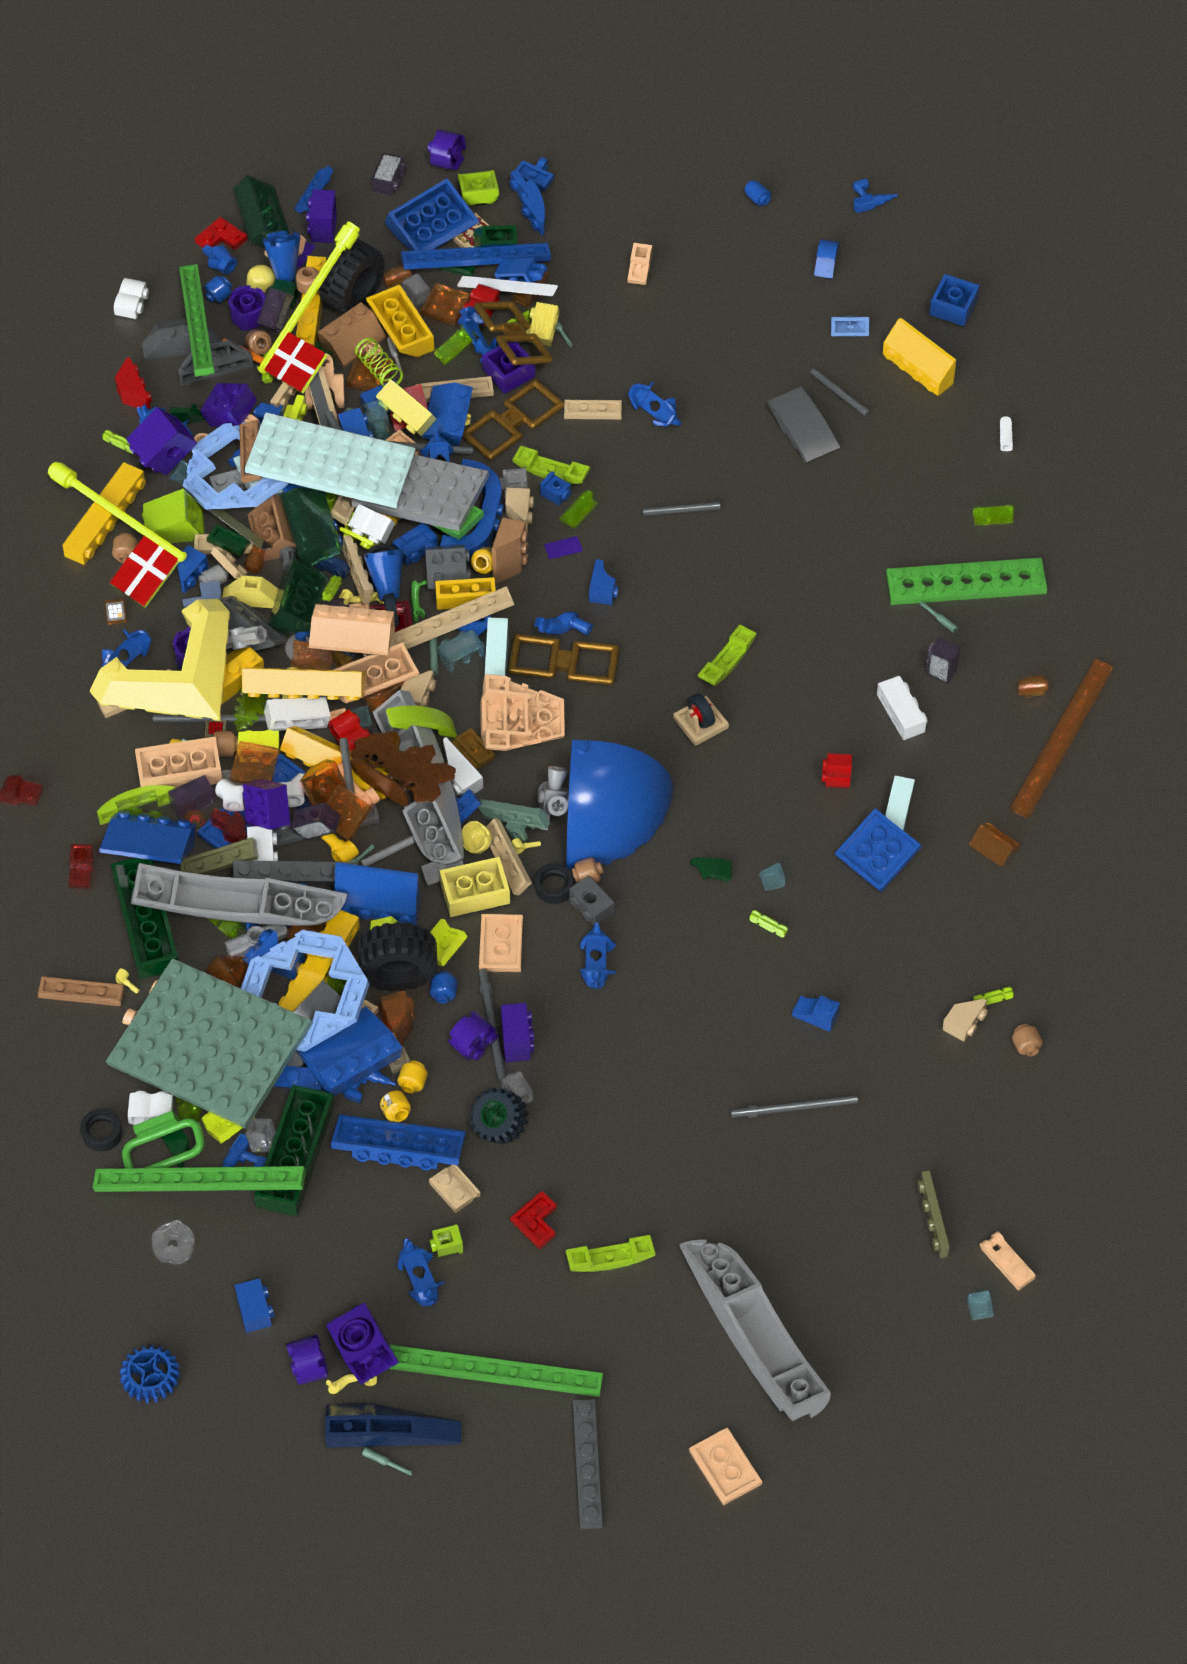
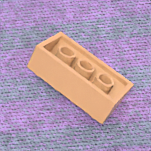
M316 604L311 621L309 648L388 656L395 631L394 612Z
M403 643L390 647L388 656L372 654L334 669L365 671L364 696L419 675V671ZM339 696V700L346 704L354 701L347 700V696Z
M216 737L135 749L141 787L167 785L177 788L201 776H204L205 786L217 784L222 780Z

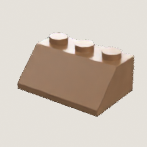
M362 302L318 331L321 347L327 351L330 350L335 361L343 368L358 358L355 354V349L361 340L373 338L379 344L387 338L374 313ZM371 340L365 341L359 346L358 355L362 347ZM363 348L361 356L366 353L365 348Z
M274 494L247 515L251 531L273 546V548L262 550L255 545L258 561L263 562L281 558L279 552L282 548L290 546L297 550L301 546L290 500Z
M502 518L492 547L493 577L496 584L521 573L523 565L526 566L528 563L529 554L526 553L529 543L526 542L528 531L526 530L525 522Z

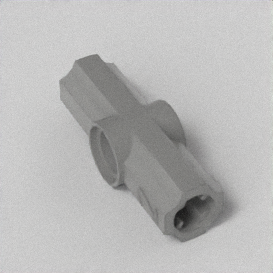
M262 625L230 629L226 649H240L252 644L266 642L267 630Z
M268 924L263 927H251L246 934L224 942L228 956L233 960L244 955L250 946L254 947L259 941L254 939L258 938L264 930L268 931L269 928L277 933L278 941L288 937L289 933L286 925Z

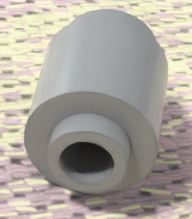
M218 564L201 572L198 580L200 584L219 581L220 585L227 582L229 575L227 570Z

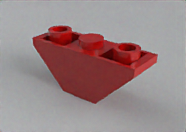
M128 357L115 376L116 390L123 404L135 408L138 406L142 408L145 404L148 409H151V394L144 389L146 385L143 377L139 378L138 376L139 369L137 364H133L130 357Z

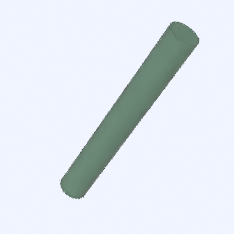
M437 637L429 640L430 671H433L434 676L439 674Z

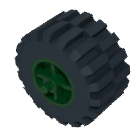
M490 1088L489 1091L481 1092L482 1097L477 1096L475 1098L477 1102L476 1104L472 1103L471 1108L474 1109L469 1114V1117L473 1118L470 1123L471 1126L475 1127L473 1129L474 1132L479 1134V1137L498 1144L513 1142L512 1138L518 1139L520 1137L519 1133H524L525 1128H523L524 1124H528L525 1116L529 1115L528 1111L524 1110L527 1106L525 1102L521 1101L522 1098L502 1088Z

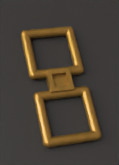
M514 301L482 302L474 305L475 310L491 332L504 333V335L497 336L496 341L513 365L541 364L553 361V357L537 334L526 333L525 330L530 328V324ZM510 309L519 322L494 324L485 310ZM532 341L542 356L516 357L508 343Z
M533 379L503 402V405L508 410L501 415L495 410L489 411L463 431L462 437L488 460H493L522 438V433L516 428L525 423L529 428L535 429L564 407V402L537 379ZM536 388L555 405L532 420L513 403ZM491 419H494L513 436L490 452L471 434Z
M522 634L514 635L508 666L509 674L552 679L555 677L556 670L567 671V679L569 681L604 685L614 684L620 650L618 645L576 640L572 643L571 651L559 650L561 641L558 638ZM521 642L552 646L548 670L517 667ZM579 649L611 652L607 677L577 674Z

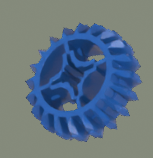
M153 1344L150 1346V1349H146L143 1345L142 1351L134 1348V1355L127 1354L128 1361H123V1368L120 1369V1375L122 1376L120 1381L124 1385V1391L129 1392L131 1398L136 1396L138 1402L145 1398V1402L148 1404L150 1399L153 1398L157 1403L160 1396L166 1399V1392L173 1394V1387H177V1379H180V1372H178L180 1367L176 1363V1357L171 1356L169 1349L164 1351L163 1347L160 1346L156 1350ZM159 1363L168 1369L167 1374L159 1369ZM133 1373L141 1378V1385L132 1379Z

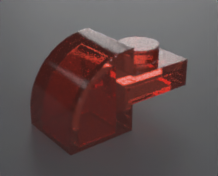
M11 775L5 779L1 788L0 801L17 806L19 802L36 806L43 787L40 784L23 781L20 775Z
M213 809L210 813L211 825L223 831L224 840L233 844L247 839L245 820L239 812L236 811L231 817L225 811Z
M71 844L69 887L90 889L94 864L92 844Z

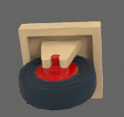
M700 693L690 696L687 700L688 706L673 714L675 722L695 746L729 728V723L707 696L704 697Z

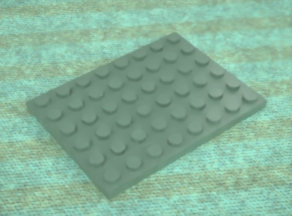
M172 958L110 1053L106 1063L115 1069L247 1129L313 1023L310 1019Z

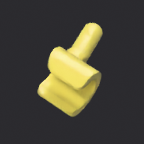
M520 838L512 840L517 854L522 853L527 848L541 846L540 841L522 843Z
M120 968L116 973V982L128 986L133 992L138 994L140 990L127 980L129 973Z

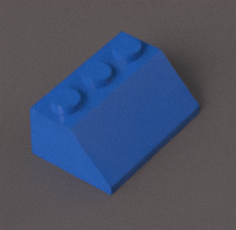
M456 382L433 386L428 411L433 414L436 420L421 438L430 440L437 429L441 437L445 438L450 445L459 446L473 387Z

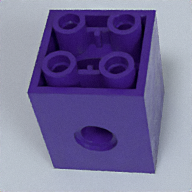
M156 407L126 439L131 445L129 447L134 454L139 455V461L146 468L150 467L154 472H160L164 475H167L197 444V441L177 417L159 407Z
M365 1302L355 1306L351 1311L335 1318L326 1325L344 1361L361 1385L399 1363L379 1323Z

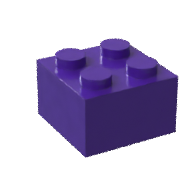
M313 189L312 197L308 199L310 211H307L306 221L310 223H308L307 232L311 235V242L334 243L337 220L335 190Z
M517 342L508 343L516 357H530ZM500 346L482 355L483 371L488 376H491L492 381L504 394L535 377V364L513 365Z
M217 383L200 411L210 427H220L225 423H232L233 426H237L244 422L257 399L247 384Z
M266 779L243 784L247 824L269 830L290 825L286 784Z
M526 1003L501 1005L505 1062L531 1060L530 1052H534L531 1011H527Z

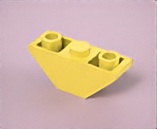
M241 576L224 587L222 598L234 596L238 601L244 602L251 607L280 609L283 592L263 577Z

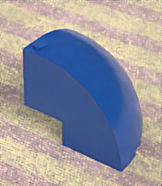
M572 740L567 824L568 869L572 870L577 861L593 857L596 862L600 861L605 866L609 865L613 860L624 859L636 852V848L643 843L646 844L655 835V831L664 822L673 797L671 776L658 761L641 751L616 743Z

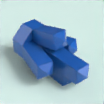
M206 245L202 248L203 253L208 256V267L219 270L224 274H230L234 271L237 265V258L232 256L223 245L219 247Z

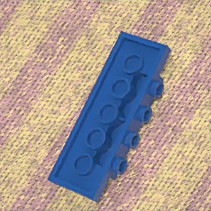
M339 1114L331 1141V1148L352 1151V1158H356L360 1162L373 1160L378 1161L382 1165L395 1163L403 1168L417 1166L428 1171L431 1168L437 1169L438 1163L459 1165L466 1131Z

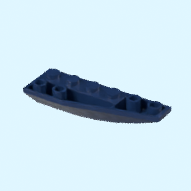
M372 1403L327 1404L325 1417L327 1448L461 1444V1422Z

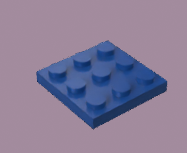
M875 808L835 852V855L882 893L922 846Z

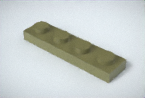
M251 837L185 858L180 864V869L182 872L208 875L233 867V860L253 861L259 859L256 839Z
M930 1170L921 1172L920 1180L917 1181L919 1193H923L924 1196L922 1206L924 1212H928L929 1219H927L929 1232L933 1231L934 1251L938 1250L939 1258L948 1257L950 1246Z

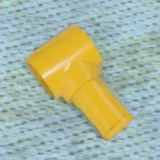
M334 833L320 836L331 847V854L335 862H350L359 855L358 849L349 840L346 842L343 839L340 840Z

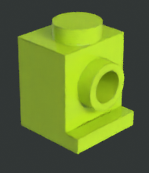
M458 1225L432 1231L433 1239L429 1240L432 1252H437L438 1257L457 1252L459 1254L463 1253V1242Z

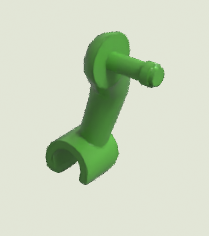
M414 580L411 584V603L414 610L412 620L414 622L418 621V616L422 619L425 617V611L420 608L419 587L427 585V580L419 583Z

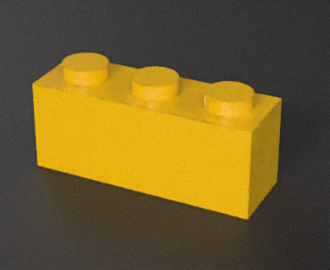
M494 577L435 581L437 610L453 609L496 591Z

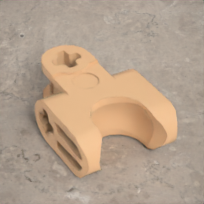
M327 354L328 356L321 367L324 369L331 396L335 399L336 408H344L343 374H334L333 359ZM307 387L305 390L306 404H308V410L314 409L309 388Z

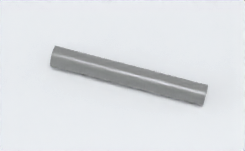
M412 835L361 860V865L369 866L416 843V840Z

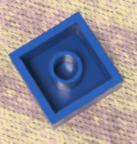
M944 274L931 300L929 315L965 327L978 301L980 285Z

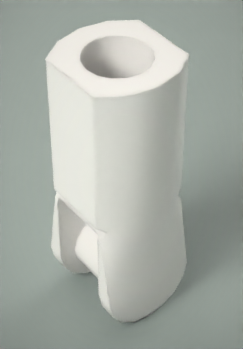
M1005 416L1000 419L1001 451L1006 452L1013 450L1012 421L1010 417Z

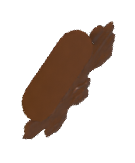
M396 731L372 733L367 738H359L354 741L356 748L351 752L352 759L350 762L355 774L362 781L401 806L409 804V798L405 790L413 792L416 802H433L441 795L438 784L455 779V767L445 762L431 763L433 756L436 755L433 745H426L422 748L418 746L409 747L406 751L399 750L401 739ZM375 754L378 756V760L375 764H372L374 761H371ZM375 767H385L389 770V774L386 776L376 770ZM392 778L396 780H401V786L397 782L392 780ZM411 783H415V785L412 787L408 786Z

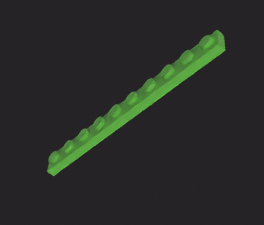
M198 264L179 267L195 377L214 374Z
M304 1166L96 1169L93 1189L95 1192L303 1190L306 1170Z
M390 1345L399 1363L389 1369L600 1397L603 1373Z

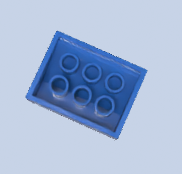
M447 178L389 212L385 224L393 235L408 249L417 251L437 249L477 225L480 221Z
M118 811V813L111 817L100 846V853L181 864L194 848L196 824L190 823L189 820L185 819L173 821L169 817L151 818L148 814H138L137 816L130 815V812Z
M336 862L335 891L347 894L341 910L365 920L392 916L401 924H406L407 922L417 925L421 906L419 876L417 873Z
M365 1006L361 1009L357 1022L305 1052L296 1051L324 1092L334 1094L335 1096L401 1058L403 1047L391 1030Z

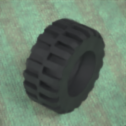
M357 239L350 250L346 249L341 253L318 289L321 299L342 313H346L360 302L364 305L368 304L366 298L375 295L384 276L385 260L382 253L364 241Z
M395 922V924L385 923L382 926L377 925L372 930H367L360 937L357 944V963L371 987H377L380 990L387 989L388 991L416 989L418 986L425 985L427 981L430 982L438 970L436 939L430 931L423 929L419 925L414 926L412 923L406 922V924H401V922Z

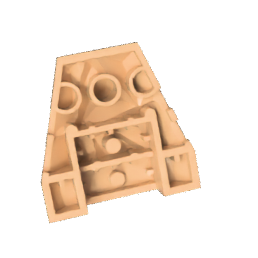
M485 674L483 695L480 702L481 739L485 749L507 751L564 738V699L542 690L537 692L528 688L529 685L524 683L522 685L514 683L507 676Z

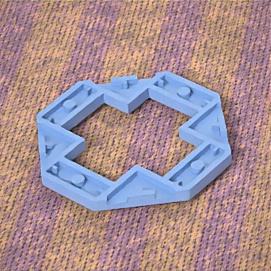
M225 423L197 442L192 448L193 455L188 463L187 478L184 479L183 487L205 510L257 507L288 485L287 482L265 477L245 492L235 483H232L218 493L202 479L216 469L208 458L237 438L240 441L239 425L233 426L232 423Z
M302 930L296 933V937L291 940L283 941L270 948V952L261 957L258 955L251 959L241 989L262 998L272 967L292 970L298 952L334 958L329 971L330 977L347 980L335 1014L315 1011L312 1020L313 1024L297 1048L298 1051L305 1052L357 1022L370 984L341 936Z

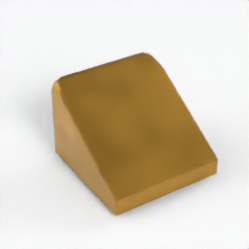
M334 651V661L337 668L353 662L352 657Z

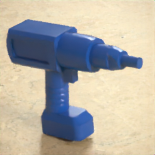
M867 179L853 182V189L860 195L859 198L854 199L853 208L857 213L875 209V206L882 205L894 197H898L897 193L872 196L871 193L867 194L865 191L869 188V181Z
M377 1071L347 1088L344 1092V1097L360 1103L363 1096L357 1089L361 1083L366 1084L367 1080L393 1086L396 1083L391 1081L389 1077L382 1075V1072Z
M240 1133L230 1147L222 1167H235L238 1161L244 1163L245 1160L255 1163L253 1167H264L267 1158L248 1152L252 1145V1139L248 1135Z

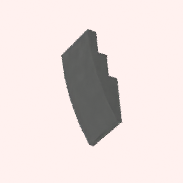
M802 386L768 401L784 435H788L794 449H798L805 464L839 450L840 446L831 429Z
M323 980L296 1008L294 1013L311 1021L315 1011L335 1014L341 996ZM295 1051L287 1066L300 1067L304 1063L297 1051Z

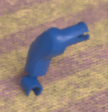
M571 611L549 619L537 617L534 624L535 627H539L538 630L542 633L546 632L557 635L564 634L573 628L585 635H589L593 628V624L580 619L578 613Z

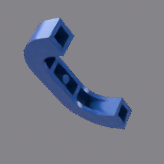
M463 459L462 465L489 472V478L481 491L485 496L481 509L484 512V517L478 522L476 529L471 534L463 536L460 540L452 536L443 535L440 546L464 544L465 550H469V560L471 561V557L476 550L482 547H490L494 533L498 531L500 526L498 518L503 515L504 504H502L501 483L496 473L483 463Z

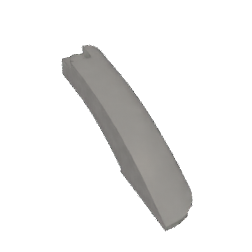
M397 691L372 712L381 733L387 731H396L401 739L399 750L406 751L409 747L418 746L422 748L426 745H433L436 755L433 756L431 763L445 762L431 728L411 725L406 730L390 726L386 713L388 708L416 706L410 691ZM451 781L438 784L441 795L433 802H416L413 792L405 790L409 798V804L404 806L402 812L421 852L429 860L440 864H452L463 859L461 822ZM411 783L408 786L412 787L415 785V783Z
M139 863L131 904L226 921L313 926L325 923L335 917L342 909L347 894L270 878L246 879L201 875Z
M692 1240L681 1243L680 1248L717 1318L753 1375L780 1412L784 1410L791 1421L807 1414L812 1418L820 1413L828 1404L831 1392L795 1345L764 1293L761 1283L742 1258L732 1248L720 1242L718 1245L707 1243V1240Z

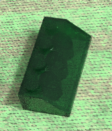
M246 175L233 188L235 198L238 202L250 243L265 248L263 237L267 238V234L277 231H287V234L290 233L275 187Z
M296 487L281 494L298 555L307 568L343 552L324 491L307 487Z
M293 558L283 572L268 625L285 634L310 631L314 608L316 604H321L322 593L325 589L328 575Z

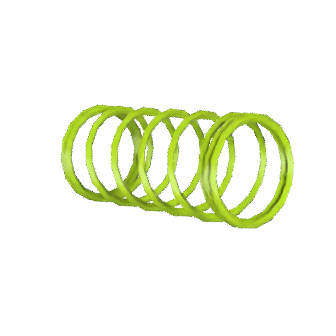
M365 338L358 343L355 349L356 356L370 369V372L375 375V378L380 381L383 387L385 386L383 381L392 379L398 370L401 375L396 384L398 385L401 382L403 371L396 364H393V360L388 358V354L383 352L382 347L378 346L375 339ZM372 340L362 347L360 354L358 355L359 346L365 341ZM369 343H375V347L370 349L366 356L361 357L363 348ZM380 348L382 352L376 354L371 362L367 363L366 359L374 355L377 349ZM381 354L376 361L372 362L377 355ZM383 354L387 356L375 368H371V364L377 362ZM386 360L382 366L377 368L382 361ZM387 360L392 362V364L385 366L380 374H376V370L383 367ZM391 365L387 371L382 373L386 367ZM396 370V373L391 378L384 380L387 373Z

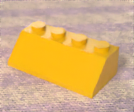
M400 284L366 298L369 306L400 353L420 357L434 351L433 334Z
M899 318L884 341L883 355L898 365L901 370L911 375L915 381L923 384L928 391L939 396L954 383L956 359L905 320Z
M251 647L235 649L226 656L222 704L242 690L243 668H264L263 659Z

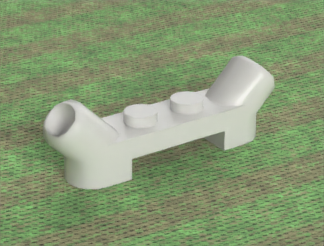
M299 773L289 782H281L287 785L289 807L302 805L305 801L304 794L311 789L310 779L305 774ZM228 779L220 780L216 785L215 793L223 800L224 809L228 811H244L243 785L236 786Z

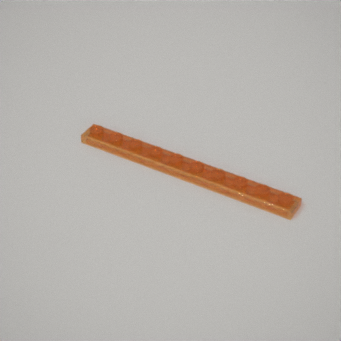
M1097 659L1094 660L1014 800L1010 811L1028 819L1030 818L1111 675L1113 666Z

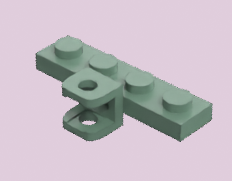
M480 799L482 804L478 808L484 818L489 820L496 818L500 819L501 822H507L505 828L513 839L520 838L521 841L525 842L528 838L524 831L525 828L532 830L535 827L547 829L550 825L546 813L540 808Z

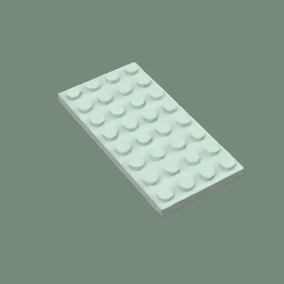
M265 413L245 466V473L397 508L416 448Z

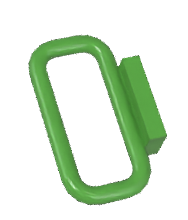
M173 1111L134 1125V1133L138 1137L131 1139L123 1147L122 1159L124 1167L134 1168L130 1152L134 1147L185 1127L193 1129L196 1140L195 1147L144 1168H168L194 1158L201 1153L205 1145L199 1122L190 1118L180 1120Z

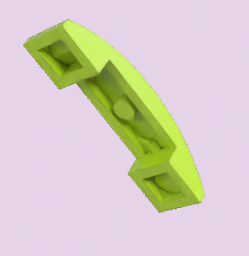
M524 446L519 447L512 459L513 463L534 475L546 478L553 471L556 476L570 484L583 483L590 470V466L572 461L571 465L538 456L537 450Z
M740 624L730 635L726 646L711 663L708 662L699 672L698 677L714 686L719 684L733 671L746 654L757 633Z
M397 706L386 710L391 727L407 730L411 725L437 729L441 736L457 737L452 718L440 710L425 706Z
M152 785L135 788L119 794L99 808L97 811L100 825L109 823L111 817L118 813V811H125L153 801L157 802L158 807L170 804L169 791L175 789V787Z
M650 1235L629 1238L628 1243L589 1250L587 1246L565 1251L570 1271L575 1272L611 1270L629 1266L655 1256Z

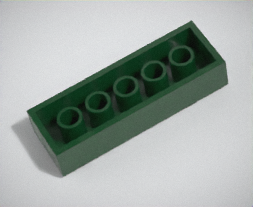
M133 858L112 863L111 869L140 980L163 974L172 958L178 960L166 911L131 904L139 863L154 866L153 860Z
M292 1085L264 1167L304 1166L306 1173L303 1190H256L254 1199L257 1208L295 1217L298 1216L335 1108L334 1094Z

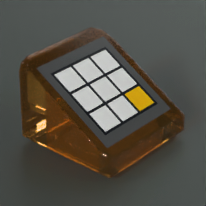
M124 599L104 601L107 625L127 623Z

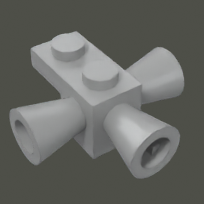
M548 766V781L543 782L538 789L539 808L546 813L548 820L550 819V813L554 816H560L567 812L569 790L562 787L568 770L558 766Z

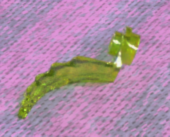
M242 689L238 690L243 697L236 698V701L241 704V706H235V710L239 711V713L234 714V717L238 719L234 721L237 731L247 729V725L252 726V719L258 721L259 717L256 713L264 715L262 707L266 706L267 700L265 697L267 694H260V697H248V693H242Z

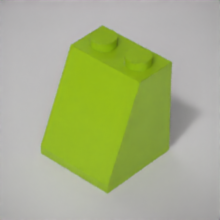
M184 488L143 504L142 518L144 526L169 543L192 542L195 539V534H205L203 508Z

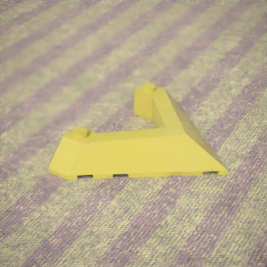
M197 599L182 610L187 624L191 627L182 671L129 670L116 657L99 670L90 693L101 706L109 707V705H116L123 709L135 710V708L145 709L146 712L176 716L179 714L199 719L207 717L212 718L214 721H221L220 709L223 700L230 611L219 599Z

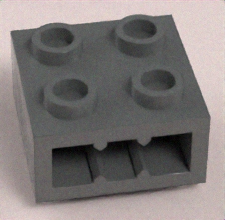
M464 544L425 547L428 589H435V581L471 579L470 569H466V562L470 561L469 550H465Z

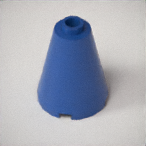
M287 231L269 233L267 238L263 237V244L275 278L292 282L296 276L300 235L292 231L293 235L287 234Z
M403 549L364 554V559L379 600H383L384 594L394 593L395 598H399Z

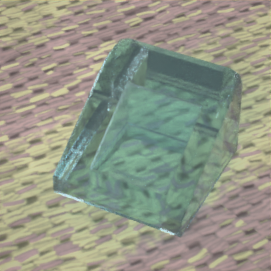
M181 460L172 471L169 479L183 484L188 474V463Z
M367 705L350 710L358 715L360 719L359 724L362 728L373 725Z
M780 862L759 872L765 891L785 886V876Z
M989 1290L968 1294L967 1303L972 1320L994 1317Z

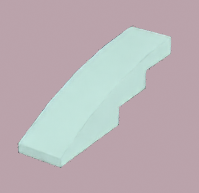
M895 776L885 816L904 831L915 780Z

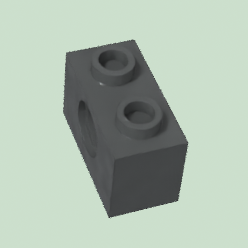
M589 875L569 888V902L574 908H578L582 912V916L587 922L590 921L593 925L595 922L600 924L614 914L615 903Z

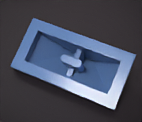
M853 315L831 317V336H869V317Z

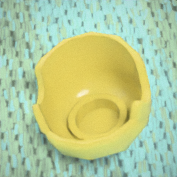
M256 265L249 270L246 285L254 289L256 287L260 288L264 293L268 287L274 285L275 275L270 267Z
M470 821L462 828L463 847L472 854H481L490 847L492 835L488 827L478 821Z

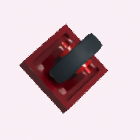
M394 593L384 594V604L369 605V608L372 610L394 612V633L412 626L409 601L396 602Z

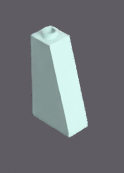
M488 618L485 674L506 676L509 643L508 618Z

